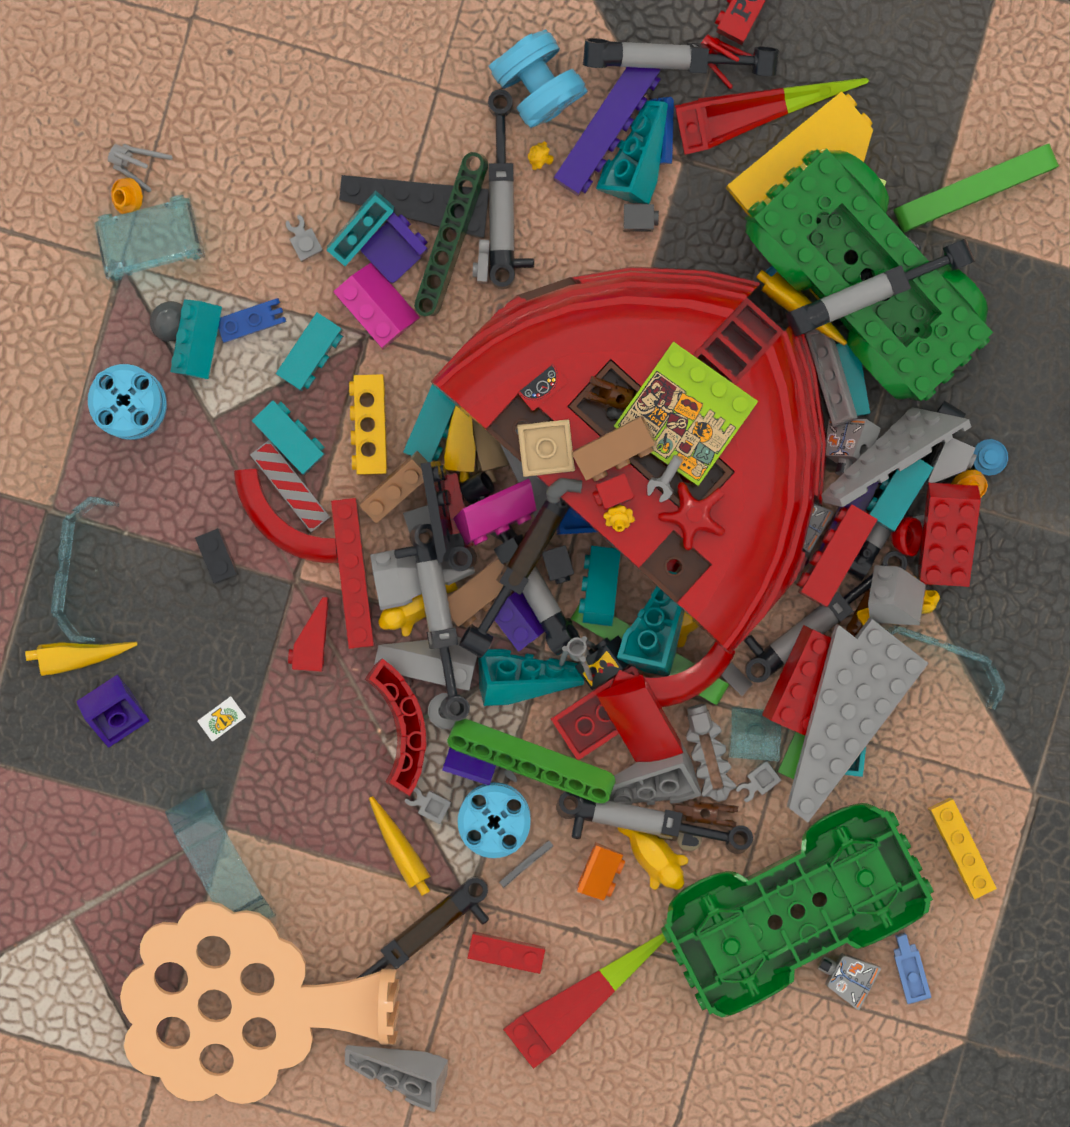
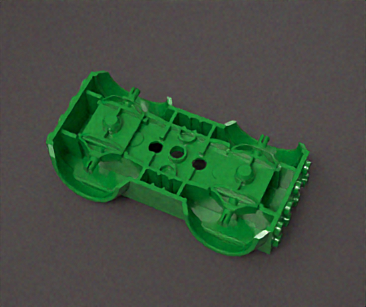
M827 148L809 151L801 159L804 162L801 166L791 168L783 176L786 180L782 184L772 186L765 193L767 198L764 201H757L747 210L749 215L745 218L747 220L745 232L757 249L797 291L811 288L820 299L862 282L860 275L865 268L870 269L874 277L901 265L904 272L930 262L886 214L889 196L879 177L863 161L845 151H829ZM848 250H854L858 255L856 263L852 265L847 264L844 260V254ZM949 265L908 281L911 287L909 290L894 295L886 301L877 302L839 318L842 324L849 330L847 337L849 348L874 378L897 400L910 399L922 401L924 399L927 401L936 393L935 388L941 382L945 384L954 376L953 371L959 365L962 367L971 360L972 356L970 354L977 348L979 350L982 349L990 341L988 337L993 332L986 325L988 305L985 297L966 274L959 269L952 271Z
M858 803L840 808L813 823L802 836L801 849L746 878L733 871H725L707 876L686 887L672 899L668 907L667 918L662 920L664 927L661 928V931L668 944L674 943L676 948L672 952L679 966L685 965L687 971L683 973L690 988L696 986L698 993L695 994V997L702 1011L707 1009L709 1014L713 1013L721 1018L744 1011L791 985L794 982L795 969L846 943L856 949L872 945L913 924L929 912L930 901L933 900L931 893L934 890L928 879L921 877L919 871L923 869L917 857L910 855L907 849L911 848V845L905 834H899L896 827L900 824L893 812L887 811L884 808L879 809L867 803ZM822 892L826 895L827 901L824 906L817 907L813 904L812 897L815 893ZM795 904H801L805 909L804 915L800 918H794L790 913L792 906ZM778 915L782 918V926L779 929L774 930L768 926L770 916Z

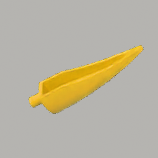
M761 270L756 276L757 279L765 284L761 291L788 312L812 303L801 291H797L778 272L771 277ZM831 322L815 329L844 346L847 343Z
M455 406L445 447L444 466L446 470L460 471L459 482H464L469 479V473L474 472L476 447L472 417H468Z
M137 641L112 644H76L66 642L38 645L37 650L25 651L26 661L38 660L41 676L80 669L102 662L137 646Z
M373 796L370 797L369 801L380 831L408 887L411 889L416 886L421 896L427 894L430 890L425 880L431 876L423 862L387 812Z

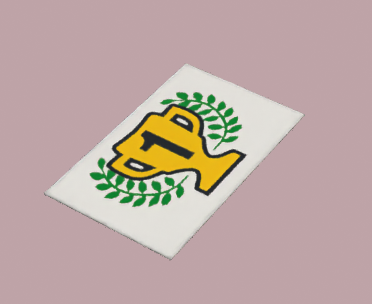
M230 696L197 722L213 742L246 718V716Z

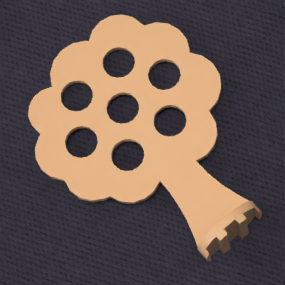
M211 901L196 903L186 909L178 923L162 922L153 925L145 932L140 943V955L144 964L132 970L123 983L120 995L122 1010L130 1023H132L126 1033L124 1042L127 1059L135 1069L143 1074L160 1077L168 1091L174 1096L187 1101H203L215 1094H218L227 1101L239 1104L260 1100L268 1095L276 1084L279 1069L294 1067L302 1062L310 1052L313 1040L311 1027L347 1031L377 1040L380 1044L395 1045L398 1037V1031H395L400 1001H396L399 991V979L395 978L398 969H382L379 972L349 981L320 985H302L306 975V961L301 951L292 942L280 938L276 928L268 918L258 912L249 910L233 912L226 906ZM207 936L221 937L230 947V958L226 963L219 966L207 965L198 956L197 947L199 942ZM167 962L181 965L188 975L186 987L178 992H168L160 988L155 979V972L158 966ZM252 963L266 965L274 974V985L270 990L263 993L251 992L242 983L241 974L243 969ZM215 989L227 994L232 1004L229 1015L218 1020L209 1019L203 1015L199 1008V998L203 993ZM167 1017H177L185 1021L190 1030L188 1041L176 1047L163 1043L157 1033L160 1021ZM257 1017L265 1018L273 1024L276 1030V1038L273 1043L266 1047H256L247 1042L244 1038L243 1026L250 1019ZM210 1044L224 1045L229 1048L233 1055L234 1062L232 1067L224 1073L210 1072L201 1062L202 1050Z

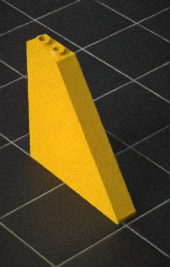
M841 91L726 186V190L745 213L749 215L747 210L757 201H764L767 198L765 193L775 184H782L786 180L783 176L791 168L801 166L804 163L801 159L811 150L826 148L829 151L841 150L856 156L864 162L873 132L871 127L873 123L865 113L860 114L855 108L857 106L855 100L849 94L845 95ZM810 288L811 293L819 300L820 298Z

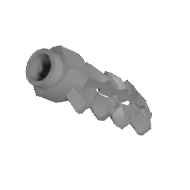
M706 704L691 706L687 708L690 726L686 739L696 743L691 756L694 761L700 762L696 770L697 778L705 779L701 792L702 796L711 797L717 802L727 799L729 792L736 788V784L726 775L731 769L730 763L720 757L726 753V746L715 739L722 732L721 727L712 721ZM707 733L710 735L723 783L721 788L713 789L699 735Z

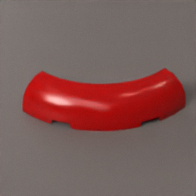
M258 469L234 471L235 484L242 506L249 519L266 539L278 548L298 558L319 563H338L336 538L315 537L291 527L273 510L267 501L262 489Z
M714 641L707 654L689 669L671 676L645 677L661 707L680 704L694 698L710 687L729 666L735 655V650L729 654ZM619 670L609 688L637 676Z
M382 658L374 665L365 680L385 699L396 725V757L385 782L405 795L410 796L422 772L426 751L425 722L418 700L403 676Z

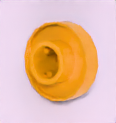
M132 178L118 179L113 184L111 197L115 209L124 215L136 213L140 209L143 199L139 184Z
M977 470L963 471L951 483L978 485L980 498H982L988 488L985 476Z

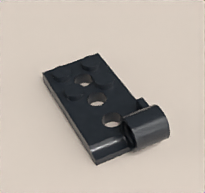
M440 461L421 463L438 563L448 561L450 567L456 571L471 569L476 564L477 554L472 547L465 545L460 533L453 534L448 505H451V496L449 490H445L444 480H447L445 466L441 465ZM460 551L465 552L468 556V561L465 565H461L457 560V555Z

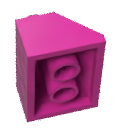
M371 262L350 276L333 291L383 350L420 319L405 299Z
M528 478L463 508L453 518L466 545L474 542L476 546L488 540L487 535L495 532L496 535H500L510 530L509 525L515 522L521 525L532 519L531 515L537 509L530 479Z

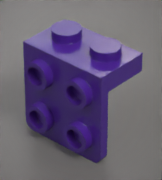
M393 212L386 219L387 222L361 248V252L390 283H395L428 252L425 246L428 242L419 232L414 235L408 228L411 225L410 222L402 214L397 216Z

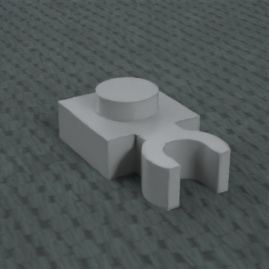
M298 215L299 226L292 227L290 222L286 221V227L296 235L290 241L300 261L303 262L322 252L323 249L312 228L304 230L305 221L301 215Z
M479 240L478 263L473 262V277H477V284H487L489 240Z
M766 760L747 774L751 781L739 784L736 791L739 792L743 788L748 789L750 793L744 798V801L749 802L753 799L754 792L758 790L763 795L782 781V779Z
M415 787L413 792L417 793V799L411 801L406 798L405 802L410 806H421L419 814L440 824L451 801L431 791L425 797L422 795L421 790Z

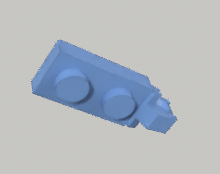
M905 933L895 935L899 948L893 950L894 959L907 1004L932 998L919 950L916 949L915 944L909 945Z

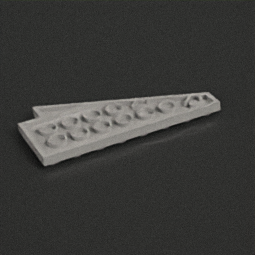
M871 618L867 620L855 637L838 624L835 625L787 803L788 808L807 822L810 821L929 664Z

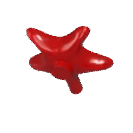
M680 482L677 487L680 499L679 509L674 512H662L658 515L661 521L676 524L681 528L684 548L691 550L694 536L698 531H706L718 536L725 534V529L710 516V510L713 505L723 498L725 494L720 488H717L707 498L697 500L691 495L687 485L684 482Z

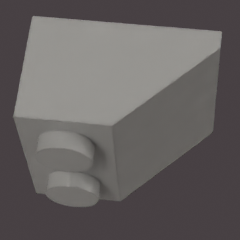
M954 438L947 443L940 442L931 466L934 468L924 484L935 483L966 471L968 468L971 469L977 456L973 454L975 447Z
M875 565L868 601L869 617L877 623L920 625L926 584L901 567Z

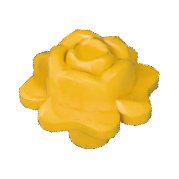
M545 141L539 142L530 148L528 160L533 170L541 169L544 164L551 165L554 157L549 155L550 149Z
M622 505L609 508L608 512L603 515L606 519V526H612L617 532L628 528L630 523L635 521V518L632 516V509H627Z

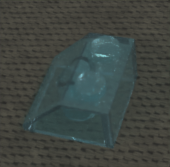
M732 707L728 757L779 761L781 725L762 716L763 709Z

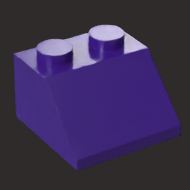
M515 592L509 596L495 618V622L518 652L545 632L523 593L520 595Z
M118 674L76 701L85 721L108 748L150 721L131 690Z
M450 747L442 771L490 785L496 765L458 752Z

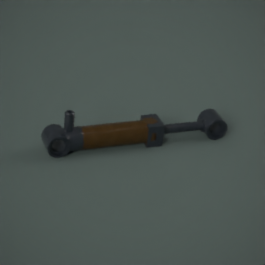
M561 498L556 504L548 502L547 499L545 500L509 563L503 567L496 580L503 584V587L479 628L471 624L461 638L459 646L479 658L484 656L492 643L493 636L487 632L511 591L513 590L521 595L529 581L528 577L568 512L570 506Z
M479 876L469 878L401 934L384 945L380 950L384 957L357 978L379 972L389 964L395 969L399 968L411 956L469 910L484 925L489 921V917L478 903L487 896V882ZM473 883H479L483 888V892L478 896H474L469 892V886Z

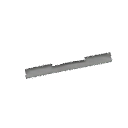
M550 840L499 882L503 888L553 847Z

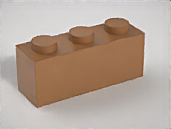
M643 415L574 450L572 455L585 480L587 481L592 478L595 482L608 475L606 470L614 466L618 470L630 464L629 458L637 454L641 458L653 452L652 446L656 445L657 442Z
M416 451L365 496L360 507L377 524L424 482L421 463H427L428 461Z
M499 558L448 597L451 619L458 627L462 624L465 628L477 619L475 614L481 609L484 612L488 611L494 599L501 591L503 584L499 583L496 579L502 571L504 564H501Z

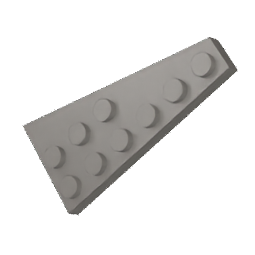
M912 407L821 494L824 503L844 507L868 491L867 487L877 481L880 483L889 479L888 474L896 469L902 471L931 453L934 445L942 441L947 443L952 440V434L962 429L965 432L971 428L969 419Z

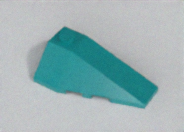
M646 101L631 124V133L625 142L621 140L617 147L620 149L612 161L608 159L596 186L597 190L631 203H650L658 182L668 107L666 102Z
M658 586L652 592L651 598L645 607L637 614V618L632 626L628 627L624 633L617 659L646 673L666 677L671 672L685 611Z
M488 649L482 658L478 657L479 689L484 706L509 705L584 685V679L575 668L578 663L565 661L564 665L560 666V660L549 658L547 661L534 659V655L527 653L525 657L513 655L511 650Z

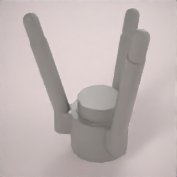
M115 143L108 156V162L114 164L113 169L122 172L128 178L134 179L141 188L151 192L149 186L125 169L124 166L128 167L132 163L145 169L148 168L146 163L133 158L132 153L172 160V155L135 148L127 144L120 146Z
M586 636L571 639L567 646L562 647L563 653L559 665L563 666L567 655H569L572 660L581 662L588 680L591 681L593 677L586 657L588 655V647L598 650L595 646L596 644L590 642Z

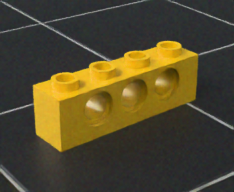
M354 375V381H349L350 396H354V406H350V420L355 421V430L351 431V445H356V455H352V470H357V475L387 474L384 375ZM364 394L373 395L374 403L372 406L364 407L361 405L360 400ZM370 418L374 420L375 427L372 431L365 432L362 430L361 424L364 419ZM366 443H372L376 447L375 454L370 457L364 456L362 453V448Z
M948 798L929 807L928 810L970 897L975 900L996 890L997 888L954 799Z

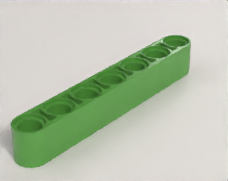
M1049 143L899 206L893 211L904 233L1059 167V164Z
M579 605L570 618L603 639L608 637L610 641L618 635L622 639L628 627H631L615 616L612 626L582 623L583 613H579ZM676 653L669 676L683 672L695 664ZM718 678L699 695L718 705L730 684Z
M469 719L455 721L447 739L448 745L458 752L596 803H606L616 779L614 775L606 770Z

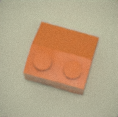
M595 842L577 884V892L602 901L605 900L606 896L611 897L616 883L612 882L616 873L621 874L625 864V860L622 859L623 853Z

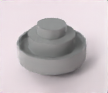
M447 693L436 695L428 706L430 721L441 729H451L455 723L454 720L445 718L440 710L442 701L448 696ZM457 701L450 705L451 713L456 715L460 710V705Z

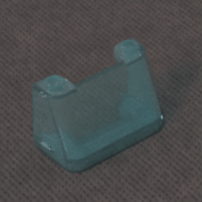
M177 195L169 198L170 202L114 217L112 214L97 217L98 221L94 223L106 279L110 282L122 279L124 273L129 276L138 271L176 261L182 262L185 261V256L187 259L193 258V260L206 257L190 198H184V195Z

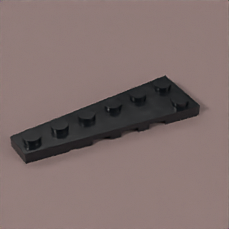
M341 175L339 200L362 206L376 190L394 206L393 212L397 216L402 214L410 220L440 227L453 186ZM462 187V191L464 194H469L472 191V187ZM481 188L466 232L467 235L478 238L485 237L489 189ZM461 204L455 207L454 214L457 218H461L464 215V207Z

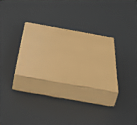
M569 419L517 425L523 477L575 471Z

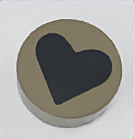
M679 832L677 842L683 850L694 851L701 845L702 837Z

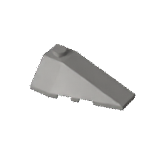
M394 550L370 554L380 610L407 605L413 602L412 598L422 594L415 556L396 559ZM459 552L457 560L461 565H465L468 561V556L465 552ZM448 561L441 563L446 585H450L475 573L474 566L465 571H456L450 567Z
M457 637V638H458V644H459L460 641H461V638H460V637ZM428 640L378 645L374 665L383 658L402 676L446 686L439 648L429 649ZM459 645L449 646L456 688L469 691L477 656Z
M682 742V754L659 761L637 762L614 775L616 780L609 800L629 805L638 802H647V805H655V801L670 800V804L701 796V790L691 758Z
M347 1045L345 1048L346 1066L368 1079L376 1078L386 1085L385 1089L390 1092L394 1089L406 1096L405 1100L432 1112L436 1111L447 1077L448 1059L424 1051Z

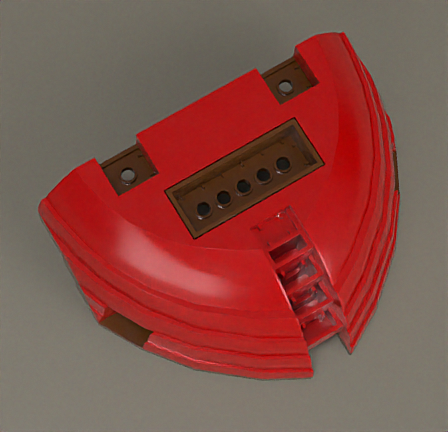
M631 266L569 277L516 295L463 345L433 378L431 383L468 417L471 416L521 463L519 435L515 432V426L519 422L533 424L569 419L572 450L574 451L616 429L614 425L618 421L617 419L610 420L607 417L604 404L583 397L585 391H591L599 395L601 387L589 382L591 376L632 389L637 394L673 342L758 401L700 485L697 486L692 482L686 483L682 481L680 473L676 471L670 481V486L674 491L670 498L663 502H659L664 492L663 488L655 487L649 496L647 494V485L652 477L660 478L668 465H665L651 453L641 458L638 454L629 458L630 464L618 470L615 466L606 470L608 475L595 482L592 478L587 481L585 480L575 459V471L537 475L548 487L559 478L582 480L581 493L567 491L560 498L693 618V622L726 652L731 654L766 616L809 563L811 552L806 553L803 547L814 504L821 507L823 505L821 494L824 492L827 439L817 371L805 334L794 337L790 326L783 331L748 299L760 286V282L709 270ZM554 364L568 380V383L532 411L518 392ZM625 473L634 498L618 505L632 509V516L635 518V521L630 523L628 528L617 532L612 526H606V519L603 515L608 512V509L605 510L603 505L598 507L593 492L597 491L595 485ZM680 482H684L687 485L691 495L697 500L707 498L717 488H720L725 494L710 510V516L725 529V534L718 536L706 531H698L694 536L691 550L684 548L681 528L676 524L663 522L658 517L659 513L674 512L679 509L680 499L677 487ZM672 559H676L681 563V570L677 574H671L667 570V563Z

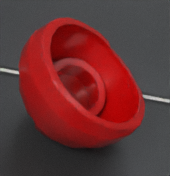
M914 517L902 518L896 530L890 534V541L894 548L905 556H915L919 551L923 530L919 519Z

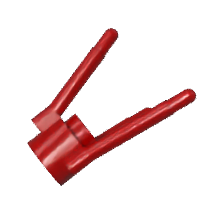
M709 34L701 42L709 48V54H723L736 62L740 59L733 53L752 56L745 51L722 42L716 37L713 38ZM708 64L729 89H732L733 85L715 64Z

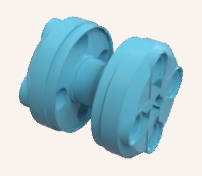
M546 29L527 35L488 66L492 71V76L503 89L522 81L530 92V95L516 108L524 123L530 128L552 120L588 92L585 82L574 69H570L556 77L553 75L546 63L560 51V48L553 35Z
M119 364L97 374L89 389L88 408L96 425L105 432L121 439L137 440L147 437L158 430L166 415L167 398L161 383L153 375L134 365ZM113 380V386L108 389V383ZM149 380V386L143 390V383ZM113 415L112 422L107 425L108 417ZM148 415V422L142 425L143 417Z
M491 782L490 785L482 784L474 788L465 797L458 814L460 836L464 844L480 856L487 858L508 856L516 852L528 836L531 822L530 809L524 796L514 787L500 782ZM475 795H482L485 797L486 803L476 805L473 802V797ZM512 799H516L521 803V807L517 810H512L508 807L507 803ZM494 815V818L496 815L499 816V824L495 825V822L493 824L489 823L490 816ZM477 830L480 832L481 838L472 840L468 836V832ZM513 835L516 838V842L508 845L503 841V837Z

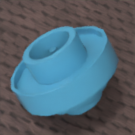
M988 439L981 441L975 446L973 453L977 455L973 464L975 470L987 476L996 475L1003 471L1008 462V452L1002 443Z

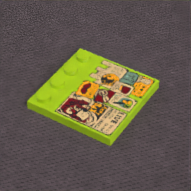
M673 342L620 416L614 428H618L643 415L657 442L656 445L652 446L654 451L651 454L669 465L674 455L679 456L683 461L677 472L699 486L758 401Z

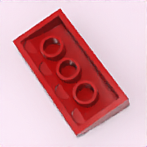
M643 674L597 693L598 699L636 762L659 761L683 753L680 738Z

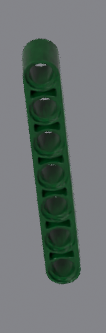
M470 152L462 159L415 300V310L421 316H435L439 313L488 169V160L480 153ZM478 157L480 167L473 171L470 168V162L473 158ZM466 181H470L473 186L469 194H464L462 191V185ZM461 204L465 210L464 215L461 218H457L454 214V209L457 205ZM450 228H454L457 236L455 240L450 242L446 237V233ZM445 251L448 254L449 260L445 265H441L438 258L440 253ZM434 275L439 276L441 280L440 286L436 289L430 283ZM429 298L433 303V308L431 311L426 312L423 309V302Z

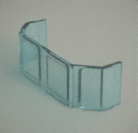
M88 497L72 510L74 512L71 515H66L62 523L58 561L60 563L59 571H56L51 613H53L52 617L58 619L59 622L57 624L70 641L83 643L101 641L100 637L79 635L63 614L75 521L97 504L119 507V503L111 502L105 498Z
M900 626L890 627L888 632L892 635L898 633L981 662L993 686L986 708L996 710L998 701L1000 702L1003 697L1005 685L995 666L991 665L992 660H989V657L949 643H939L938 639Z
M204 789L165 811L178 842L213 902L220 903L233 912L249 910L258 912L268 919L276 916L275 908L272 909L260 893L219 821L207 795L209 794L208 790Z

